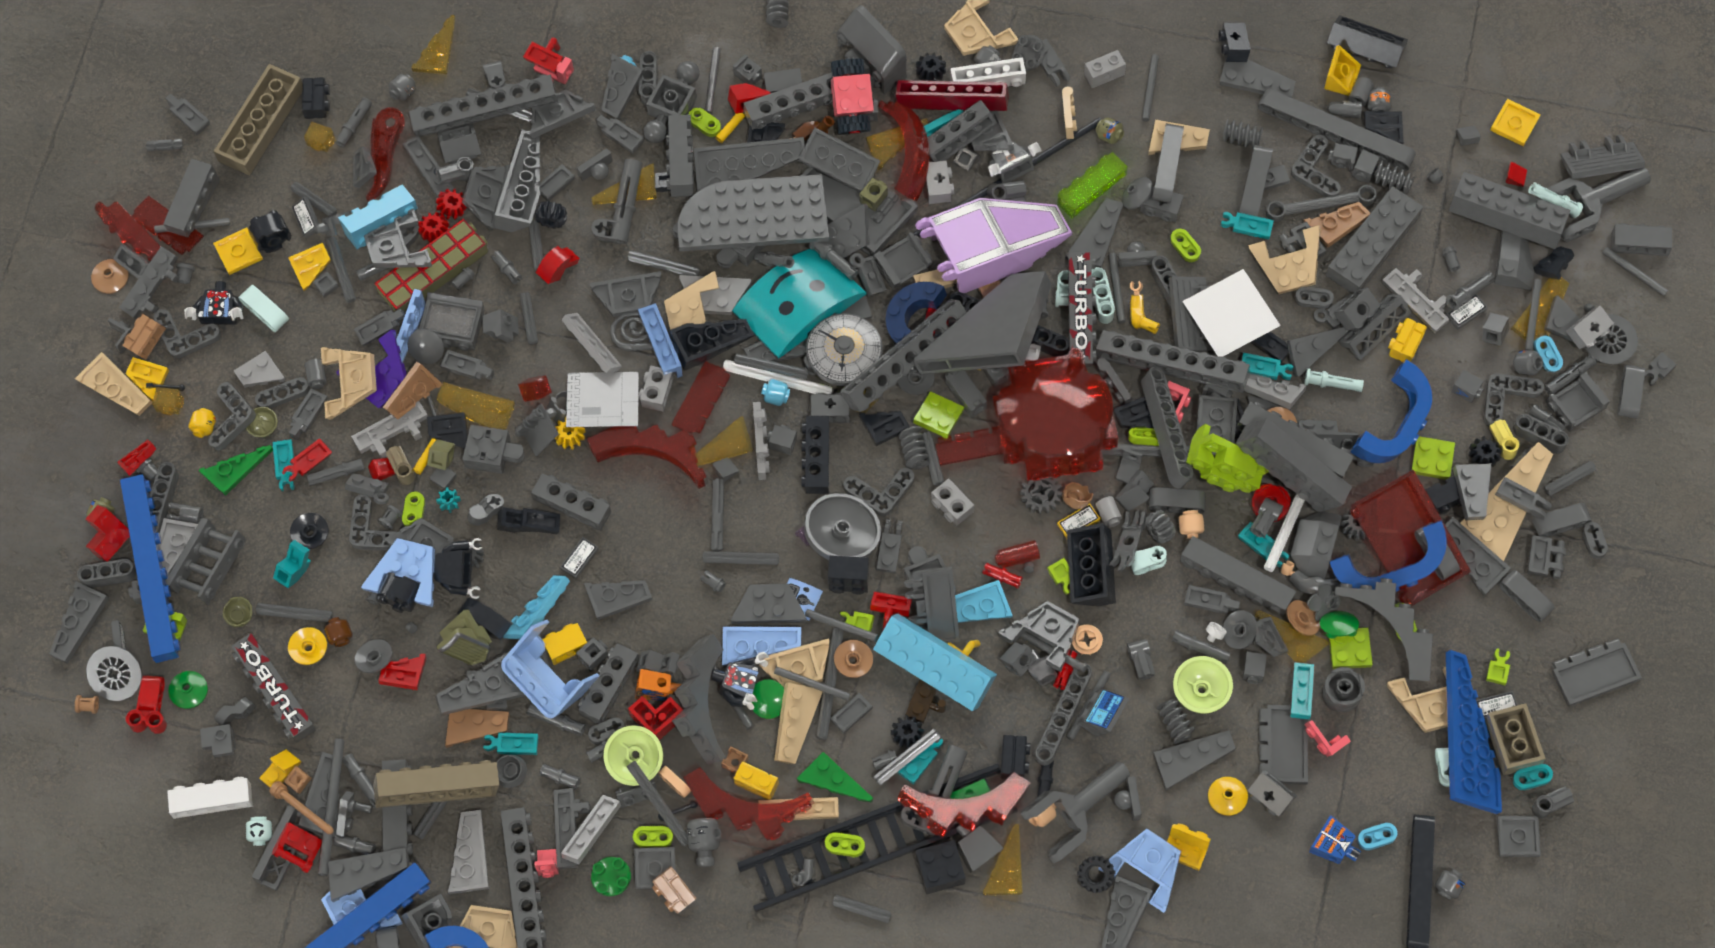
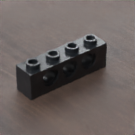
M806 416V423H802V434H806V440H802V452H806V458H802V469H805V476H802L801 483L802 487H805L806 494H829V416ZM813 435L820 436L819 439H812L811 437ZM814 452L820 454L818 457L811 456V454ZM813 470H818L820 472L817 475L811 474Z

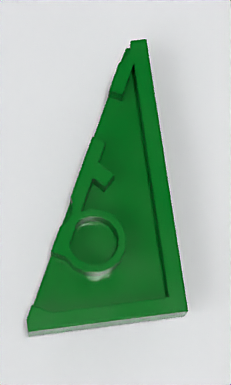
M270 445L257 448V451L231 457L227 461L217 462L215 466L206 469L203 467L198 471L226 496L273 451V448Z
M824 752L797 777V781L802 784L814 785L816 788L827 789L829 792L842 796L854 797L863 802L871 803L873 801V797Z

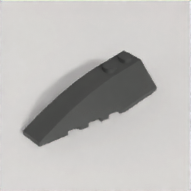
M521 130L494 216V228L508 232H514L531 226L540 198V136L532 139L530 131Z

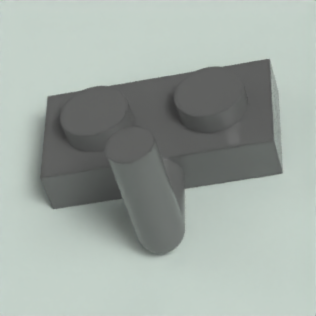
M347 791L340 799L336 835L344 837L348 830L352 829L354 819L351 816L354 810L371 814L373 807L354 801V793Z

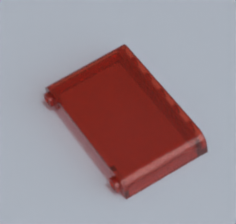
M1414 470L1405 473L1351 504L1352 509H1350L1351 515L1354 519L1358 520L1387 573L1423 559L1425 553L1416 540L1414 532L1430 522L1435 523L1442 520ZM1445 524L1447 545L1458 562L1460 571L1445 580H1441L1433 571L1430 575L1419 579L1418 584L1414 586H1400L1398 597L1402 603L1413 606L1471 572Z

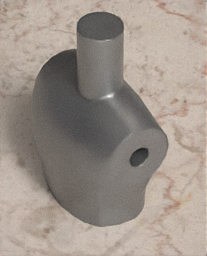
M1035 649L1032 650V655L1036 661L1028 670L1033 679L1041 686L1055 680L1057 677L1055 669L1046 664L1045 659L1048 656L1040 658Z

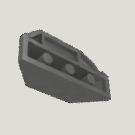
M1323 511L1300 520L1290 556L1296 568L1306 576L1325 579L1341 515Z

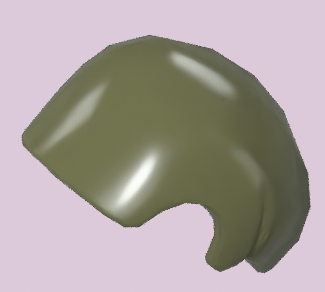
M243 597L230 598L223 608L224 620L234 628L243 627L248 624L253 615L252 605Z

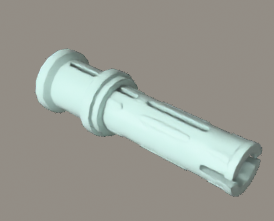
M1533 182L1529 187L1530 194L1571 210L1569 214L1573 218L1578 217L1583 209L1582 203L1570 200V197L1567 195H1558L1536 182Z
M1307 368L1304 385H1320V388L1331 386L1362 392L1364 380L1329 375L1326 371L1316 372Z

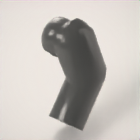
M804 859L803 870L793 876L792 880L795 885L802 886L812 879L814 859Z

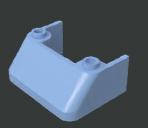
M544 620L532 625L502 660L501 667L503 672L545 717L554 718L582 697L599 675L596 673L581 681L572 679L565 685L540 658L545 651V643L538 635L549 623L548 620Z

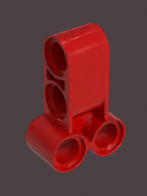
M143 675L137 707L126 715V722L132 731L139 733L149 727L151 732L160 734L166 730L167 722L160 713L165 687L163 676ZM141 718L137 724H133L135 719ZM155 720H160L157 725H152Z

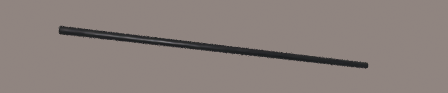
M1098 117L1074 132V139L1065 138L1032 158L1033 166L1095 129L1098 122L1102 119ZM999 179V180L995 181L994 183H997V184H998V183H1002V181H1001V179ZM988 186L955 207L978 198H984L987 196ZM924 229L913 232L914 236L921 237L920 232Z

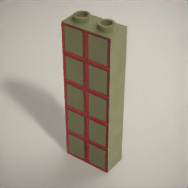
M462 219L420 250H428L432 267L395 268L374 283L376 290L394 312L401 309L406 313L414 289L422 291L424 299L427 298L428 292H435L461 273L462 268L469 267L487 254L488 242L482 235L479 236L476 233L477 230L471 222L467 223L465 219Z

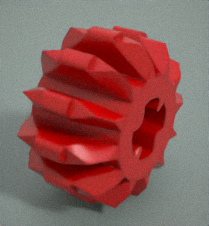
M447 188L445 193L442 191L439 193V197L435 202L438 204L436 210L441 211L440 216L447 215V220L450 219V216L454 220L458 216H463L467 207L462 203V192L457 194L456 188L452 192Z
M437 211L434 215L429 212L428 217L422 216V221L418 222V232L422 235L424 241L428 239L429 243H431L449 229V222L444 215L439 216Z

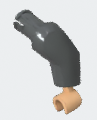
M1287 561L1286 564L1283 563L1281 567V573L1291 576L1289 581L1300 592L1317 594L1318 585L1323 583L1330 585L1332 591L1339 587L1336 578L1322 579L1321 577H1308L1299 570L1294 572V563L1291 561Z

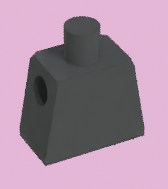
M965 821L956 828L962 836V839L956 843V846L970 873L1004 849L982 826L972 831Z

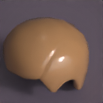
M1071 482L1064 487L1062 497L1070 508L1080 510L1091 502L1093 493H1089L1088 486Z

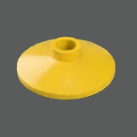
M311 627L299 629L291 636L288 642L289 655L295 662L302 665H311L320 661L327 650V640L324 634L318 629ZM312 646V649L306 651V647Z
M1221 777L1211 784L1208 791V801L1217 813L1232 816L1240 813L1245 808L1248 801V792L1244 784L1238 779ZM1230 791L1232 796L1227 797L1225 792Z

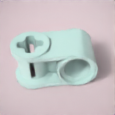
M1067 270L1060 272L1058 275L1055 307H1059V305L1068 306V284L1061 282L1062 280H1068Z
M1154 546L1136 551L1135 561L1131 565L1134 575H1141L1148 571L1162 568L1167 561L1166 550L1161 546Z
M1436 748L1435 759L1438 767L1439 781L1443 786L1450 787L1449 776L1446 774L1449 773L1448 748Z

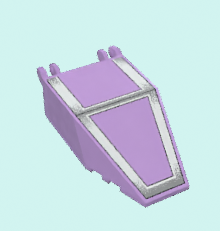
M978 198L929 218L924 217L916 222L915 225L918 230L924 229L920 232L921 238L931 237L932 241H939L949 261L941 263L937 266L939 272H944L942 275L944 281L957 279L958 292L967 293L1030 268L1033 262L1043 258L1051 248H1056L1072 235L1057 205Z

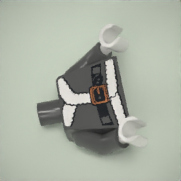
M1012 142L1013 150H995L992 152V160L988 166L991 177L999 175L1002 183H1006L1034 170L1031 157L1042 151L1037 142L1031 144L1028 148Z

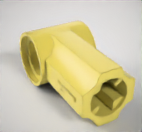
M1505 420L1495 421L1489 426V429L1495 441L1499 442L1498 447L1502 449L1500 456L1506 460H1511L1517 454L1519 441L1513 437ZM1506 446L1512 447L1513 450L1506 449Z

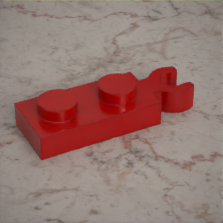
M319 438L291 459L290 463L292 466H286L282 474L291 472L290 482L295 480L297 473L303 477L328 458L332 451Z

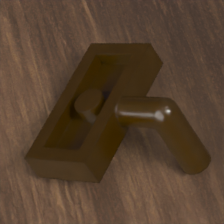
M919 680L905 715H908L909 719L915 716L917 722L924 724L929 709L944 713L946 702L943 699L939 700L938 703L933 702L937 689Z

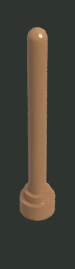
M280 781L272 784L270 787V794L276 799H284L327 834L334 832L333 827L289 794L286 785Z

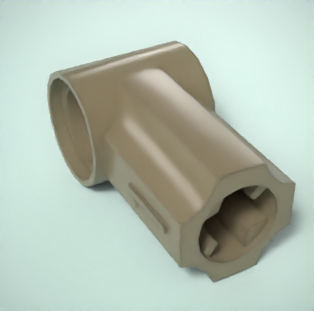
M401 446L389 448L386 455L399 483L410 485L414 481L415 476Z

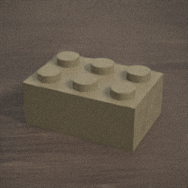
M1526 703L1487 714L1485 723L1503 775L1543 764L1546 758Z

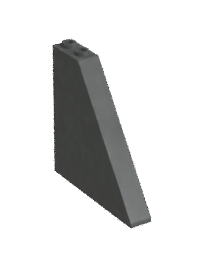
M1046 272L1019 273L1008 276L914 358L913 362L919 373L928 374L1023 366L1052 285Z

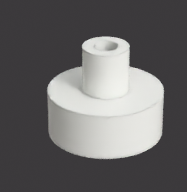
M1210 622L1206 628V631L1209 633L1207 639L1210 642H1214L1216 638L1222 640L1227 633L1222 626L1215 622Z

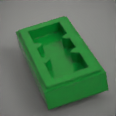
M982 779L952 792L950 798L957 814L993 798L985 779Z

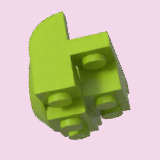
M1207 424L1202 425L1192 438L1186 463L1199 470L1201 473L1200 477L1207 480L1209 484L1222 487L1224 491L1234 492L1240 489L1243 492L1250 493L1259 489L1262 476L1270 471L1259 465L1249 454L1244 453L1238 445L1213 433L1209 435L1211 426Z

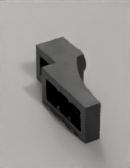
M502 507L498 512L497 530L512 533L541 532L556 535L559 533L560 514L528 508L517 510Z

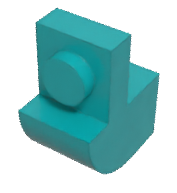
M296 540L292 541L286 558L276 565L273 579L287 588L294 585L309 567L311 562L308 559L310 550Z

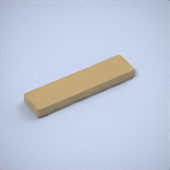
M838 797L758 800L759 821L839 818Z

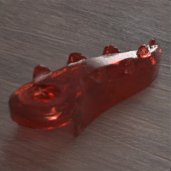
M393 107L381 110L377 114L376 119L373 118L371 156L377 174L374 176L371 190L366 195L368 202L373 199L375 200L385 190L390 181L396 144L405 126V118L402 112ZM390 118L395 120V124L391 127L386 126V121Z
M98 201L95 204L94 210L103 220L104 224L109 226L110 233H117L123 244L129 243L136 253L146 255L147 259L151 262L161 246L117 201L109 207Z

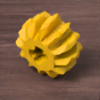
M565 417V422L558 420L559 426H555L559 433L555 440L558 446H563V449L570 446L573 450L575 444L580 446V440L585 439L583 435L585 428L566 427Z

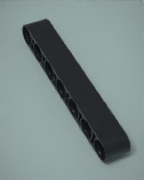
M954 292L949 298L960 301L966 312L981 301L962 292ZM1037 325L1031 344L1041 346L1040 351L1056 358L1066 357L1069 352L1068 338ZM1040 338H1046L1047 341H1044V342H1043V341H1040L1039 339H1040ZM1063 345L1065 348L1058 349L1056 346Z
M1418 814L1413 816L1406 948H1429L1435 816Z

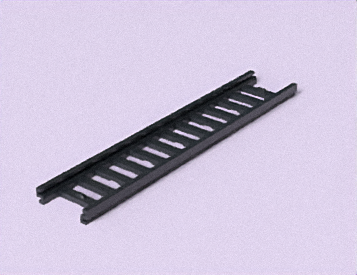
M999 764L991 765L958 778L953 791L962 789L982 779H985L991 791L986 778L1001 772ZM947 783L942 784L938 797L943 795ZM929 790L740 861L737 865L740 873L754 867L757 870L768 899L753 906L755 912H758L958 835L960 833L956 828L962 822L955 824L954 829L946 832L943 830L941 833L936 832V836L925 839L923 832L913 829L918 843L907 846L894 814L902 811L905 806L910 804L918 805L923 803L925 807L929 798ZM993 796V798L987 800L992 814L981 818L975 805L968 808L969 812L975 814V818L967 824L971 829L1013 814L1018 809L1014 805L1000 811ZM951 802L948 803L946 808L951 820L959 819L960 817L958 813L956 814ZM910 811V813H906L908 815L909 820H911L912 818H916L914 824H919L917 817L913 815V811ZM884 817L888 821L899 850L889 854L875 822ZM867 824L880 857L869 861L867 853L864 851L859 856L862 864L851 868L846 856L837 855L843 871L832 875L819 842L824 841L831 833H845L849 831L850 835L859 836L857 828ZM833 842L832 845L837 847L839 843ZM812 846L824 879L813 882L811 879L805 884L806 886L794 890L782 856L793 853L801 871L804 864L801 849ZM772 860L775 861L787 892L777 897L763 866L764 863Z

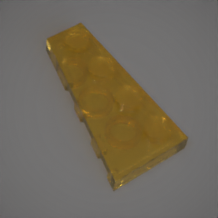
M1562 277L1559 280L1549 278L1541 288L1534 341L1540 336H1549L1550 332L1544 330L1553 298L1559 296L1563 300L1569 286V282ZM1531 303L1511 328V330L1525 340L1527 338ZM1541 342L1540 347L1544 349L1545 344Z
M442 383L443 385L437 396V402L457 413L465 412L466 418L481 424L483 427L506 430L515 406L514 401Z

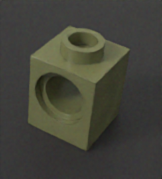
M872 178L860 193V203H867L868 208L876 211L888 195L887 185L881 180L877 181ZM872 192H878L879 194L873 195V194H871V193H872Z
M437 439L429 448L427 466L446 470L453 461L455 444Z

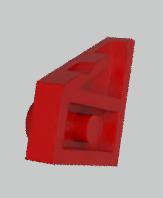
M147 439L117 463L130 476L146 459L153 455L156 448Z
M419 654L420 657L409 660L407 657L396 662H389L381 670L378 680L379 684L418 690L427 658L426 654Z

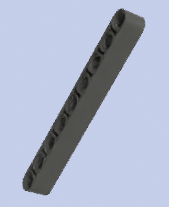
M1265 90L1258 104L1259 110L1316 135H1323L1335 143L1357 147V152L1359 153L1365 150L1380 156V162L1383 160V163H1390L1392 167L1397 166L1399 170H1409L1415 158L1416 152L1408 146L1274 90Z

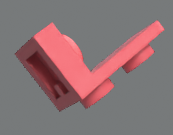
M565 57L557 65L556 74L537 65L534 66V71L542 75L551 74L554 80L566 84L574 68L572 59Z
M1169 381L1168 387L1172 400L1180 401L1176 410L1180 424L1184 416L1182 410L1184 407L1187 408L1191 401V397H1189L1190 389Z
M1312 720L1304 724L1306 733L1310 738L1315 739L1318 743V750L1327 757L1351 742L1347 735L1342 737L1337 735L1328 743Z
M556 849L537 850V861L534 864L538 875L543 878H552L554 875L559 874Z

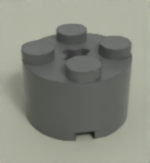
M1341 667L1333 670L1326 678L1322 690V696L1328 708L1337 712H1349L1358 707L1365 691L1364 680L1360 674L1358 675L1351 668Z

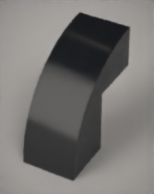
M468 598L457 612L459 615L463 610H469L477 625L483 626L487 634L493 639L501 640L512 625L491 608L471 598Z

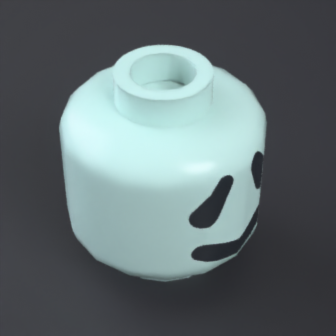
M251 817V821L246 823L247 841L253 842V846H263L265 841L271 840V821L267 820V817Z

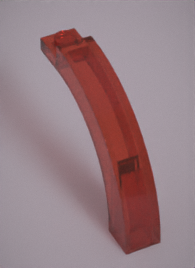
M881 100L878 107L897 121L905 141L904 165L894 189L904 196L917 201L923 190L929 167V143L925 128L916 113L908 106L897 101L894 103L889 100L887 103Z

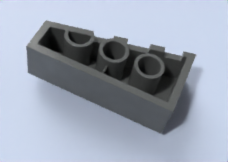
M668 115L669 135H666V143L669 149H666V156L669 164H666L667 175H670V178H667V189L671 190V197L693 196V135L691 115Z
M191 159L163 223L167 231L189 237L190 233L193 232L196 222L220 181L212 165Z

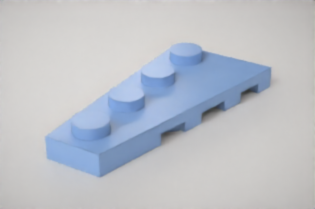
M417 289L413 291L400 332L396 338L397 345L401 351L402 363L408 352L407 343L409 337L418 328L426 305L422 291Z
M723 627L724 650L722 652V666H727L730 662L733 663L734 661L756 657L760 652L772 655L800 647L801 627Z

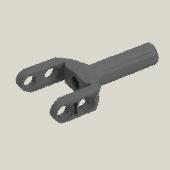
M1646 168L1632 170L1595 188H1591L1582 181L1571 178L1548 187L1547 189L1561 196L1573 193L1576 202L1583 204L1582 211L1587 217L1570 225L1562 233L1561 236L1564 241L1570 242L1594 231L1599 221L1603 204L1649 184L1651 179Z
M1117 761L1076 795L1058 791H1045L1021 810L1020 814L1023 819L1028 820L1032 817H1037L1054 803L1068 826L1074 830L1050 849L1048 858L1052 863L1063 859L1086 840L1088 827L1086 812L1127 780L1130 773L1123 763Z

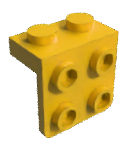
M1178 823L1177 825H1172L1167 842L1181 850L1179 863L1199 871L1211 839L1201 831L1193 832L1186 825Z

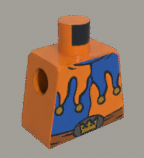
M640 669L635 699L643 696L646 700L666 701L669 694L676 695L675 691L681 684L672 683L670 674Z

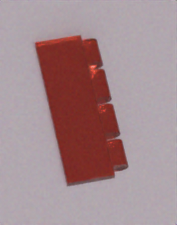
M150 196L133 210L134 214L131 219L141 226L144 225L146 230L157 236L168 246L171 245V248L181 255L186 250L189 252L204 237L196 229L190 233L189 237L172 232L155 233L154 226L164 225L163 223L169 210Z
M705 362L675 416L672 426L691 434L693 431L701 433L706 423L702 418L708 419L715 406L710 402L717 403L723 391L718 385L725 387L731 375L726 373L724 368Z
M1002 425L992 427L993 434L989 433L988 428L973 431L974 437L972 438L970 432L954 434L955 441H952L951 435L947 439L938 437L939 444H935L940 466L1015 452L1010 430L1006 431V426Z

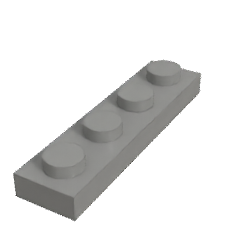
M578 313L566 314L562 318L567 329L574 334L578 342L584 346L589 355L595 359L606 374L620 370L622 365Z
M602 795L561 852L562 858L580 864L621 807L620 801Z

